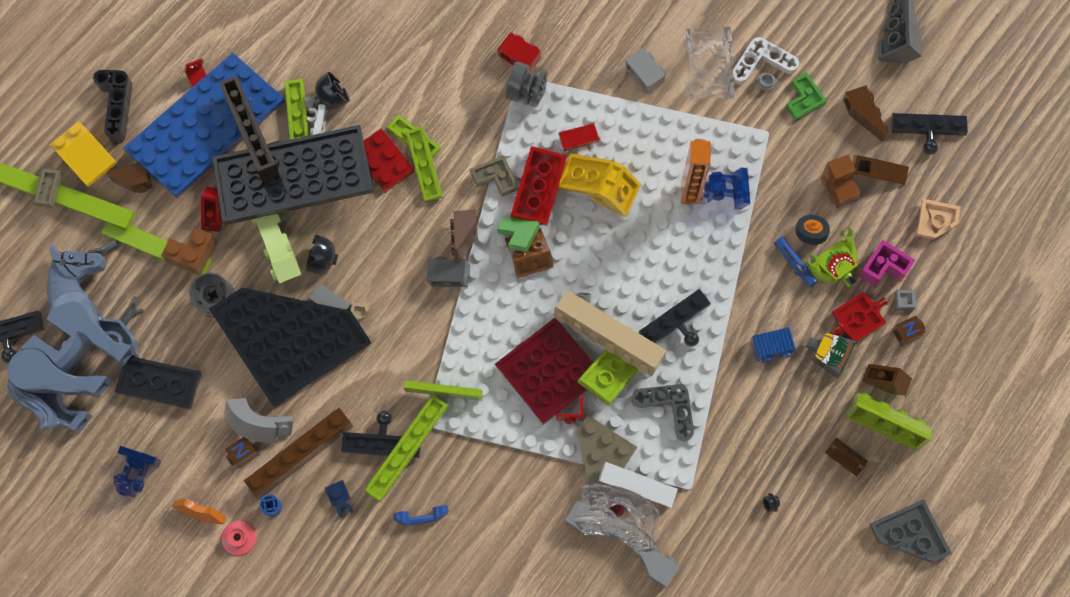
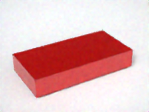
M594 123L558 132L563 152L599 142V136Z

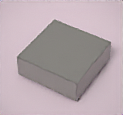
M915 290L895 291L896 310L916 309Z

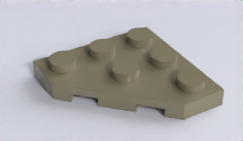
M587 415L577 430L588 487L606 497L612 486L598 481L604 462L625 468L636 451L637 446Z

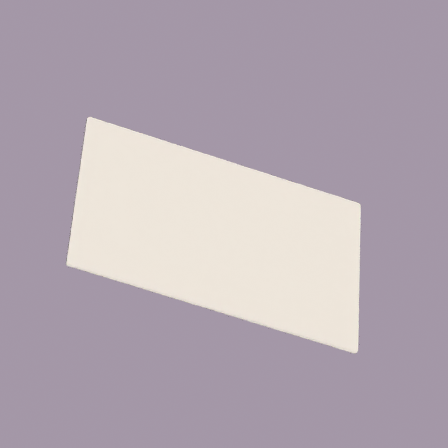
M547 82L544 96L540 100L538 107L531 105L532 98L528 105L524 104L525 95H522L519 102L512 100L510 102L496 158L505 156L518 187L531 146L567 155V159L571 153L615 161L625 166L642 185L627 217L620 216L595 203L588 195L558 189L548 225H540L551 252L554 268L517 278L513 261L505 242V238L510 236L498 234L497 232L504 216L511 217L517 191L501 197L495 181L489 182L477 226L478 237L472 245L468 260L470 264L468 287H461L435 383L482 389L483 399L478 401L437 396L446 402L449 407L433 429L584 465L577 430L587 415L637 446L636 451L624 469L666 485L690 490L693 486L769 132ZM592 123L595 124L599 136L598 143L563 152L558 132ZM695 139L711 141V164L700 204H681V180L690 141ZM698 289L711 302L708 308L685 323L690 331L696 332L699 336V343L696 346H687L684 342V335L679 329H676L657 343L658 346L667 352L664 360L652 377L638 371L609 406L591 392L586 391L583 394V421H576L575 424H565L564 421H556L555 416L543 425L495 366L496 362L555 318L553 316L555 306L567 290L575 295L578 292L590 293L591 305L637 333ZM561 323L594 363L605 348L598 343H593L582 333L575 332L566 323ZM676 384L684 385L688 389L694 427L692 438L686 442L680 441L677 438L672 405L638 408L631 401L633 392L642 388ZM677 389L676 393L670 394L671 390H668V400H672L671 396L678 395V398H681L684 392L682 393L680 389ZM657 391L654 397L658 401H663L665 394L662 391ZM648 392V397H642L641 394H638L635 400L643 403V399L649 398V402H652L651 392ZM580 397L558 414H580ZM679 408L676 411L680 418H685L688 414L684 408ZM689 421L678 422V424L682 423L683 429L682 431H680V434H683L684 437H687V434L690 433V430H686L685 424L689 423Z

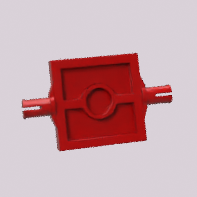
M863 291L832 311L831 314L837 321L838 327L830 331V334L838 336L844 333L850 340L857 343L886 324L879 309L888 304L887 300L885 301L883 297L874 303Z

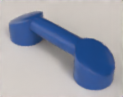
M448 505L436 506L432 508L433 514L410 518L408 511L393 513V519L395 522L406 526L437 522L448 514L449 509Z

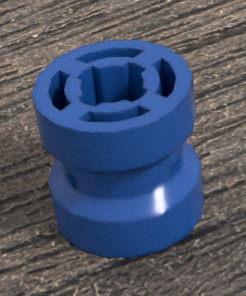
M266 495L261 499L259 506L265 515L276 517L281 513L282 503L276 496Z

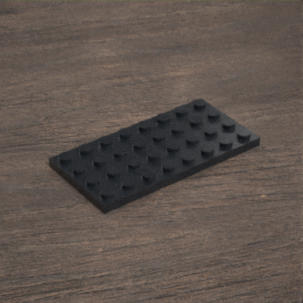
M360 125L267 145L280 176L263 183L248 149L213 157L224 225L374 193Z

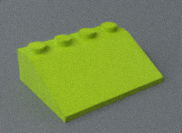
M857 393L854 396L845 418L915 451L921 449L932 438L931 427L926 425L925 421L919 418L913 419L902 410L896 411L889 408L890 405L885 402L874 401L866 393Z

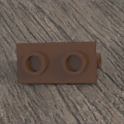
M837 437L825 451V454L856 477L868 462V460Z

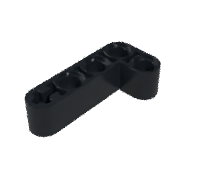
M98 70L94 73L93 80L99 90L109 92L104 132L113 144H120L126 137L132 82L124 71ZM121 114L118 118H114L115 115Z

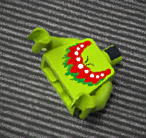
M847 228L849 231L847 235L844 230L840 231V235L845 238L844 241L841 239L818 257L814 254H808L811 258L810 261L803 259L805 265H810L809 269L817 280L831 283L832 285H836L842 280L848 288L857 282L856 278L851 274L856 269L858 263L857 250L853 239L855 232L852 228Z

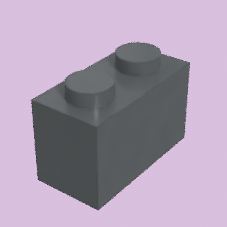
M445 257L429 259L426 281L431 287H468L470 264L464 258L460 263H456V257L454 259H446Z

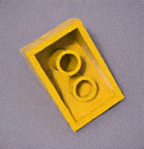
M79 121L50 144L59 157L87 187L117 164L114 158Z

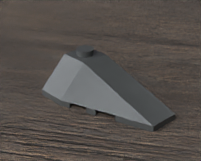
M891 0L887 12L889 15L887 24L883 25L882 29L884 34L878 42V60L908 63L922 57V43L913 0Z

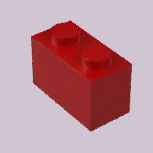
M510 32L498 47V56L513 66L516 61L529 65L530 73L541 59V51L536 45H530L525 42L522 36Z

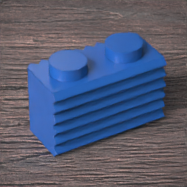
M790 327L753 335L750 339L756 362L768 363L773 361L774 357L779 356L781 359L789 358L796 350Z

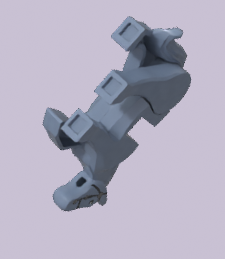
M50 245L49 250L52 263L47 278V297L50 307L47 320L70 338L62 343L58 352L33 335L21 347L22 350L11 358L8 364L7 373L9 380L7 389L15 402L38 417L40 421L39 430H48L61 425L81 433L93 416L86 411L67 410L63 403V394L89 395L99 398L112 380L107 376L94 375L82 377L69 375V373L79 365L93 345L108 354L122 366L126 364L131 356L139 357L137 340L124 323L117 319L102 318L94 302L90 300L80 286V283L92 273H99L105 270V258L98 253L79 251L59 252L54 245ZM117 337L119 340L118 343L115 342L112 338Z

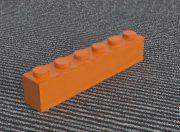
M704 139L690 141L681 180V204H700L711 164V141Z

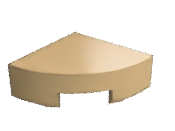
M351 302L350 310L357 321L364 319L368 315L371 305Z

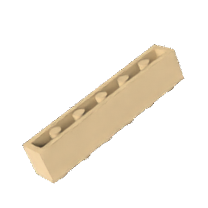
M567 290L555 306L553 316L559 322L566 323L575 332L582 333L593 343L600 344L609 353H614L621 357L625 363L637 367L643 374H648L652 377L665 358L667 352L665 349Z

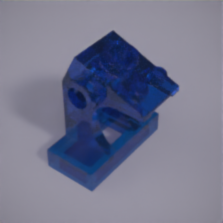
M740 167L732 175L722 174V172L711 173L705 182L703 198H707V202H710L711 200L719 201L723 200L724 197H731L734 199V208L742 210L751 204L748 168ZM726 182L731 183L733 189H726Z
M120 446L117 453L126 458V464L121 474L117 473L116 476L114 475L116 492L125 497L131 496L135 498L137 493H141L144 488V478L149 465L159 468L161 460L157 457ZM132 468L140 470L134 481L128 479Z

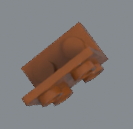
M541 228L536 233L527 252L509 249L508 244L512 236L505 238L517 278L554 268L551 252Z

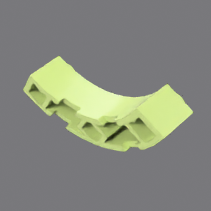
M275 214L252 219L253 224L257 223L266 249L263 251L267 260H271L273 269L270 272L274 281L278 279L279 283L301 275L286 232L282 233L278 225L281 222L279 215Z

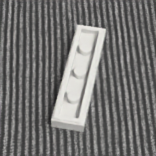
M604 462L598 481L669 508H672L678 490L608 462Z

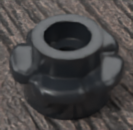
M768 493V496L763 497L764 508L767 512H777L780 506L779 498L772 493Z

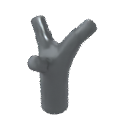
M112 240L99 248L88 250V253H98L104 257L106 253L118 245L115 240Z
M133 296L132 303L121 320L126 326L134 315L144 312V309H135L136 296Z

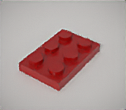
M382 128L364 140L370 174L384 193L415 172L414 168Z

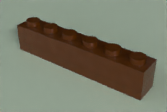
M338 407L244 480L245 484L254 496L260 500L340 438L343 432L353 428L352 423Z

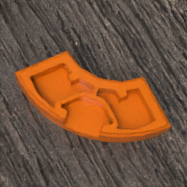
M188 499L175 500L172 505L176 510L203 522L224 524L227 519L213 507H204Z

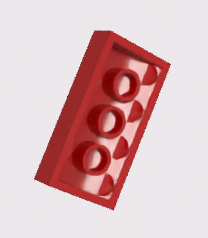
M531 146L512 208L511 218L539 222V225L543 226L548 225L567 155Z

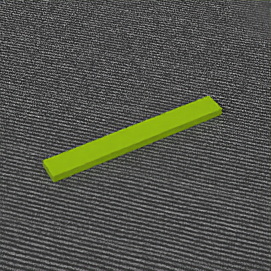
M1 163V184L33 196L36 195L39 176ZM59 185L55 204L128 230L135 216L134 211Z

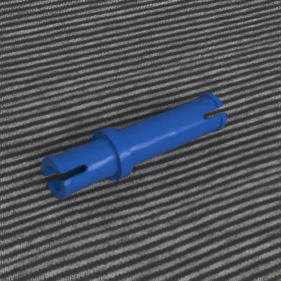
M783 236L773 243L795 270V275H799L808 288H811L818 282L809 271V266L801 261ZM785 249H787V251L791 254V256L794 258V261L787 254ZM797 264L802 268V270L806 273L807 276H805L802 273Z

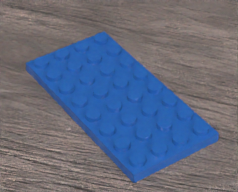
M233 52L123 147L128 155L144 167L151 176L176 198L214 165V156L227 154L243 139L219 82L237 76L258 125L285 102L282 95Z

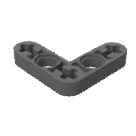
M676 384L642 388L633 392L631 401L635 407L645 408L672 405L677 438L683 442L689 441L692 438L694 427L688 389L684 385ZM677 389H680L682 393L684 392L681 398H678V395L671 396L672 400H668V390H671L670 394L676 393ZM657 391H662L665 394L663 401L655 399L654 394ZM648 392H651L652 402H649V398L643 399V403L635 400L638 394H641L642 397H648ZM679 408L687 410L688 414L685 418L678 417L676 411ZM689 421V423L685 424L687 431L690 430V433L687 434V437H684L683 434H680V431L683 429L682 423L678 424V422Z

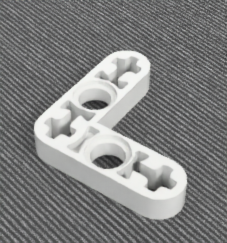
M757 37L751 41L736 64L731 79L735 84H744L761 59L787 74H793L798 69L799 60L794 55L764 38ZM758 44H761V48H759L757 53L755 54V47ZM771 52H777L779 54V58L772 59L770 58L769 54ZM751 57L754 59V63L748 65L744 59ZM793 62V66L789 68L787 65ZM742 68H744L743 77L738 78L737 74H740Z

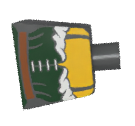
M825 333L821 341L810 337L805 347L815 351L812 359L815 364L834 377L839 378L856 341Z

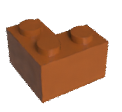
M849 154L827 162L821 175L822 184L824 187L827 186L829 199L835 204L836 208L857 201L861 195L853 179L856 169Z
M195 228L187 245L169 238L161 256L169 264L201 275L217 242L212 234Z

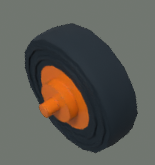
M809 214L799 218L795 231L798 239L809 245H818L827 240L830 226L824 218Z

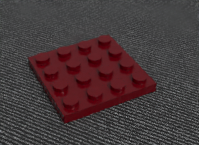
M555 317L496 362L495 366L544 425L578 399L580 395L588 391L578 383V380L593 364V361Z

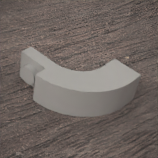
M246 398L226 399L224 412L226 421L239 435L253 441L273 443L275 437L291 436L294 422L292 416H260L249 408Z

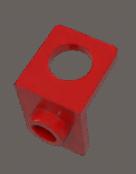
M203 58L185 65L184 72L191 87L195 86L206 76L202 66Z
M580 395V414H556V421H564L565 424H575L576 421H583V395Z

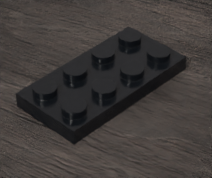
M131 356L126 364L122 366L115 393L191 410L202 373L192 369Z

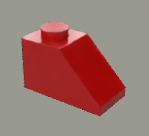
M207 186L201 194V230L220 232L222 215L218 190L216 187Z

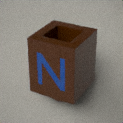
M913 316L896 324L892 331L900 346H903L922 337L925 333V326L922 320H918L917 316Z
M242 437L225 449L228 453L225 457L232 466L235 464L238 468H241L259 455L249 439Z

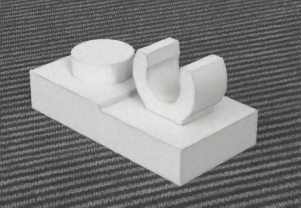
M319 104L318 111L315 108H309V113L315 114L313 118L307 117L308 122L314 124V128L310 130V135L324 133L328 111L325 105Z

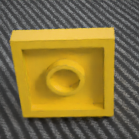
M570 153L565 163L558 189L588 195L595 203L620 216L627 217L642 184L625 166L615 161Z

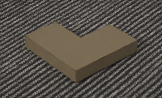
M504 155L469 169L476 187L495 181L501 197L515 192L519 188Z

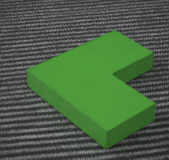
M807 72L791 81L790 84L799 97L787 103L785 107L795 121L827 103V100Z
M504 216L497 228L498 234L512 236L508 244L509 249L527 252L540 225L536 221Z

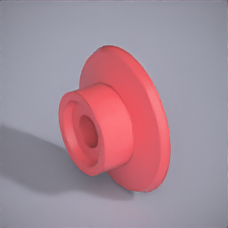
M238 520L231 522L222 532L221 544L230 555L243 556L254 548L257 539L256 531L246 521ZM240 534L241 539L239 541H235V536Z

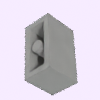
M642 48L626 59L625 68L643 91L649 94L665 82L666 73L660 65L658 66L654 62L653 55Z

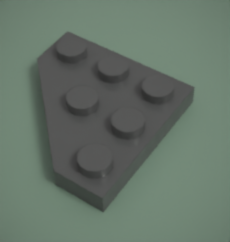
M924 499L869 524L878 543L933 563L952 554Z

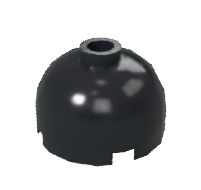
M331 72L323 74L315 84V93L317 95L315 100L318 104L325 105L329 109H339L345 106L350 101L346 89H342L339 85L341 82Z
M315 235L312 241L314 246L309 251L306 271L321 274L327 272L332 265H336L338 254H335V246L331 240Z

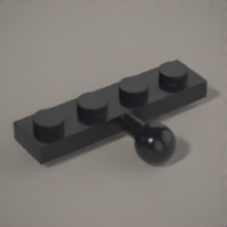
M892 113L891 115L892 133L926 134L923 151L928 155H933L938 150V144L934 141V135L966 136L968 133L967 116Z
M698 289L639 330L638 333L657 344L676 329H679L684 335L685 344L689 347H694L699 343V336L696 332L690 331L685 323L708 308L711 302Z
M39 310L0 321V342H2L4 349L1 353V358L5 363H9L16 354V351L11 347V339L45 330Z
M380 411L376 417L380 425L379 435L343 432L341 452L389 456L402 436L387 435V425L391 423L392 415L388 411ZM421 447L413 458H420Z

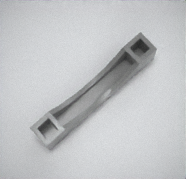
M577 500L564 523L581 534H605L622 541L640 558L648 578L663 588L667 587L679 568L674 558L669 555L666 557L659 553L660 549L652 544L646 545L642 542L643 538L635 533L629 534L625 531L627 528L618 522L616 524L609 521L610 517L601 511L597 513L592 510L593 506L588 502Z

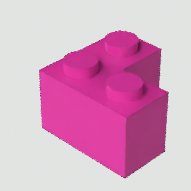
M882 240L858 277L874 287L884 272L901 282L916 260Z

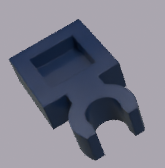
M343 480L325 487L331 505L333 507L338 505L337 513L341 518L343 517L342 510L344 508H348L349 512L353 513L351 505L346 503L351 497Z

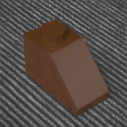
M139 163L107 172L112 182L134 193H144L148 189L153 188L149 173Z
M868 364L862 379L864 383L887 393L906 396L912 380L901 368Z

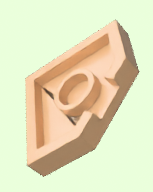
M923 199L916 236L935 240L958 225L961 206Z

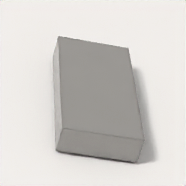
M321 283L309 297V300L318 304L349 310L351 307L350 303Z

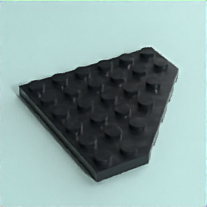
M243 287L209 308L273 407L372 343L351 310Z

